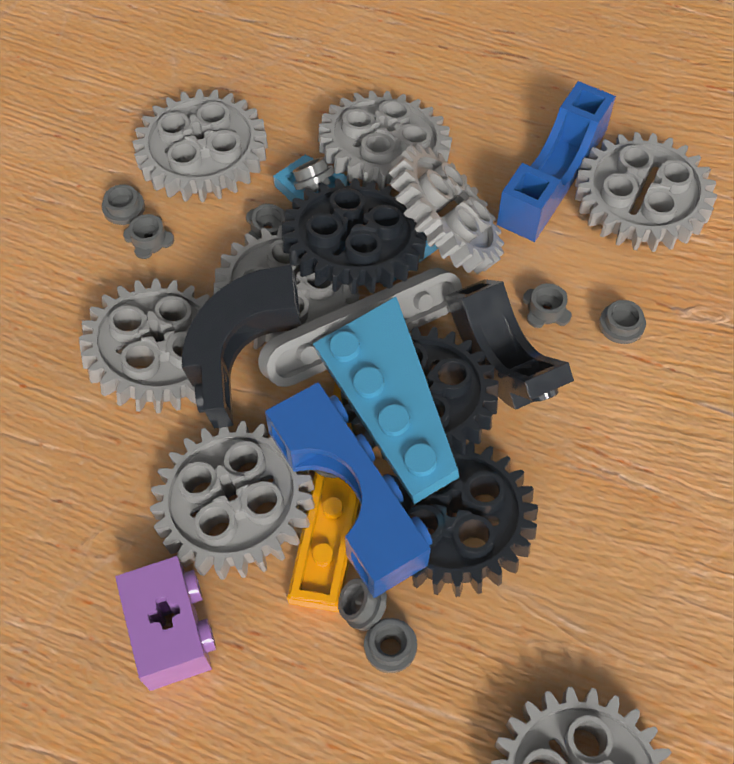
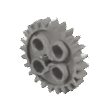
M201 89L197 90L195 98H189L185 92H181V101L178 102L167 97V107L163 109L154 105L152 109L155 117L143 116L144 127L135 129L137 140L133 141L134 155L144 180H151L156 191L165 187L167 197L169 198L173 197L178 191H181L183 201L185 202L190 199L193 193L198 194L201 202H205L207 193L213 192L218 199H222V189L226 187L233 193H237L236 182L241 181L250 184V172L260 173V161H266L267 159L265 148H268L267 135L263 119H258L257 109L248 110L245 99L235 103L232 93L220 99L218 90L215 89L209 97H204Z
M369 91L368 98H363L360 94L354 93L353 102L342 97L340 98V106L331 104L329 106V114L323 113L322 123L319 124L318 142L319 153L325 154L326 164H334L335 174L347 171V181L352 182L353 178L363 179L362 187H366L373 180L378 184V188L381 191L394 180L389 174V170L393 168L391 162L410 145L415 147L417 144H420L424 150L430 147L435 156L439 153L442 154L445 162L448 163L452 137H449L450 127L442 126L443 116H433V107L421 109V100L417 99L408 103L406 102L405 94L400 95L397 99H393L389 91H386L383 97H377L373 91Z
M639 132L634 133L632 141H628L622 134H619L615 145L605 139L603 140L601 150L593 147L589 158H583L575 183V187H577L575 200L581 201L580 214H590L588 220L589 227L602 224L600 236L605 237L613 232L617 235L616 245L619 246L625 239L632 240L633 250H638L641 242H647L650 250L655 252L659 242L662 241L668 249H673L677 239L685 244L688 243L692 233L699 235L704 224L708 223L717 198V194L713 193L716 181L707 179L711 169L710 167H698L701 160L700 155L688 158L686 156L687 145L677 150L672 148L673 138H668L662 144L658 143L655 133L651 134L648 141H643ZM658 167L654 182L650 184L636 215L630 214L652 168Z
M417 144L415 147L410 145L391 162L393 168L389 170V174L394 180L390 184L400 192L395 197L396 200L407 207L404 215L415 220L417 223L415 226L416 232H424L427 236V244L430 247L435 244L439 248L443 259L449 255L456 268L462 265L467 273L474 270L476 274L482 271L485 272L501 259L500 256L504 254V251L501 249L504 242L498 236L502 233L501 230L493 224L496 218L487 210V202L479 199L477 196L478 189L468 185L467 176L465 174L460 175L453 163H446L442 154L439 153L435 156L430 147L424 150L420 144ZM452 201L458 204L443 217L437 214Z
M279 226L278 233L274 236L266 228H261V239L258 240L249 233L245 234V247L233 242L231 244V255L222 254L221 268L215 269L214 294L225 285L246 274L262 269L290 265L289 254L283 252L282 226ZM300 265L292 266L298 288L301 325L359 301L360 294H358V291L356 294H351L349 285L342 284L337 292H333L332 281L327 280L323 284L316 286L315 273L301 277ZM288 331L270 333L256 338L253 348L257 350L264 342H268Z
M154 279L151 288L147 289L144 288L139 280H136L134 284L135 291L130 293L124 287L118 286L117 299L105 294L101 296L102 308L90 307L91 320L82 321L83 336L79 337L83 369H88L91 384L100 382L101 394L103 396L116 391L117 405L119 406L126 403L130 398L135 399L136 411L138 412L144 408L146 402H153L156 413H161L163 403L168 401L171 402L176 411L181 410V398L187 397L196 404L195 387L191 385L181 367V356L189 327L198 311L210 299V296L206 294L195 299L194 286L191 285L182 293L178 291L177 281L175 280L170 283L167 289L161 288L158 279ZM137 366H144V367H146V368L137 369V368H135V367H137Z
M241 421L236 432L230 433L228 427L219 428V435L213 437L206 428L201 429L202 442L196 444L192 440L185 438L183 441L188 452L184 455L170 452L168 455L175 465L174 468H159L158 474L166 485L154 486L151 489L157 501H160L150 506V511L156 520H159L154 525V528L161 538H165L163 544L169 553L174 554L178 552L177 556L185 568L195 561V568L202 576L214 565L217 575L222 580H225L230 566H235L240 576L246 578L248 564L255 562L258 568L265 572L267 571L265 557L270 553L281 561L285 559L281 548L284 541L292 545H299L300 541L294 527L309 528L310 526L308 517L303 512L315 507L312 495L308 494V492L314 490L311 475H306L309 470L293 472L272 437L268 439V433L264 424H260L251 434L246 422ZM246 463H257L250 471L237 472ZM269 479H274L272 483L268 482ZM206 482L211 483L203 492L192 493L198 485ZM237 494L238 498L229 501V497ZM263 503H276L275 507L268 513H255L256 509ZM197 512L196 517H192L193 513ZM229 523L227 529L220 535L209 536L210 530L217 524Z
M567 687L563 693L562 704L557 702L550 691L545 692L541 698L542 712L531 702H526L522 712L527 724L513 717L508 720L506 727L515 740L498 737L494 747L507 758L506 760L491 761L490 764H532L534 762L544 764H659L671 754V751L667 748L653 750L649 742L658 731L655 726L641 732L635 727L639 719L640 710L636 708L625 717L618 714V696L614 695L603 707L598 703L596 689L591 688L583 702H578L573 687ZM586 730L596 737L599 743L598 756L588 757L576 748L573 738L574 731ZM550 740L558 742L565 760L557 752L552 751L549 746Z

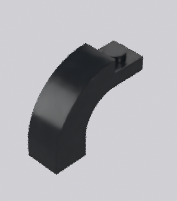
M291 265L258 270L225 285L202 306L189 327L183 345L181 367L191 385L195 387V399L199 413H206L214 429L234 426L231 370L241 350L251 341L263 335L290 331L301 326L298 288Z
M484 279L445 295L462 341L471 340L472 354L484 351L485 365H494V380L499 381L498 397L505 404L516 410L532 402L544 401L556 396L559 393V387L574 381L569 362L542 355L527 340L515 318L503 281Z

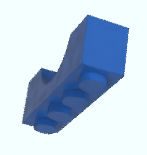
M580 81L576 83L560 106L550 135L538 157L531 166L521 163L503 189L497 219L498 226L533 242L537 240L577 178L583 158H589L591 149L597 147L606 133L616 96Z
M319 382L265 410L269 434L293 472L319 470L331 473L345 481L358 497L361 510L354 526L345 536L346 555L373 598L378 597L428 566L431 551L429 545L432 544V538L428 529L419 517H409L401 505L403 496L398 485L389 474L382 477L373 464L375 455L369 442L362 434L355 436L346 424L349 421L347 412L337 396L332 395L328 397Z

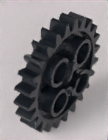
M353 178L351 186H345L340 179H335L334 188H329L321 182L319 183L318 193L305 189L304 200L294 198L292 200V209L285 210V221L282 222L283 252L289 254V264L291 266L300 265V276L305 277L315 273L316 286L329 280L332 281L333 292H337L342 284L349 285L351 294L357 293L359 285H365L371 294L375 293L376 283L379 282L390 289L393 287L394 277L405 282L408 277V270L417 271L419 260L424 259L427 236L424 232H416L415 226L417 223L414 219L404 215L407 207L391 196V186H387L379 191L375 189V181L371 180L366 187H362L357 178Z
M413 326L411 339L450 449L453 448L463 456L466 454V440L480 444L482 429L491 430L492 417L494 414H497L499 381L494 380V365H485L484 351L472 354L471 340H466L459 345L455 344L456 332L452 331L444 339L438 338L437 327H433L428 336H421L419 328ZM341 391L342 404L349 419L346 423H351L352 433L355 436L362 434L369 442L371 448H375L377 445Z
M470 441L466 445V454L463 456L451 448L458 468L459 478L444 486V490L434 492L414 504L396 476L390 475L402 493L403 502H401V505L409 517H419L426 528L435 531L431 535L432 544L429 545L431 551L428 566L412 575L413 586L416 588L422 585L427 578L432 580L435 595L441 592L445 583L452 584L455 596L460 597L463 583L469 582L476 593L480 594L482 593V579L488 577L494 584L500 586L502 584L501 568L503 567L516 574L519 567L517 556L528 558L531 543L528 540L536 538L537 524L533 521L537 520L538 505L531 503L534 493L533 486H522L524 484V471L516 470L509 473L511 460L509 456L495 462L493 461V447L489 446L480 455L475 453V445ZM489 495L495 499L489 502H481L476 500L475 497ZM495 522H498V523H499V524L496 525V526H493V525H492V524L495 523ZM469 538H478L483 540L485 544L478 548H470L462 542Z

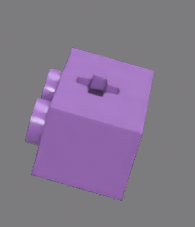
M178 556L115 576L138 676L150 691L212 670L208 652L217 650L208 619L206 618L201 621L198 619L194 603L202 601L203 597L194 570L185 572ZM174 613L175 616L172 617L173 627L164 630L163 626L166 625L165 616Z

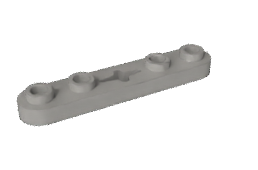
M430 269L407 279L405 282L402 281L395 284L390 289L386 288L278 335L268 341L261 349L258 358L259 369L262 375L277 386L288 387L327 370L316 353L313 343L394 297H397L408 330L412 331L413 326L420 327L451 312L445 295L462 289L460 279L455 274L444 269Z

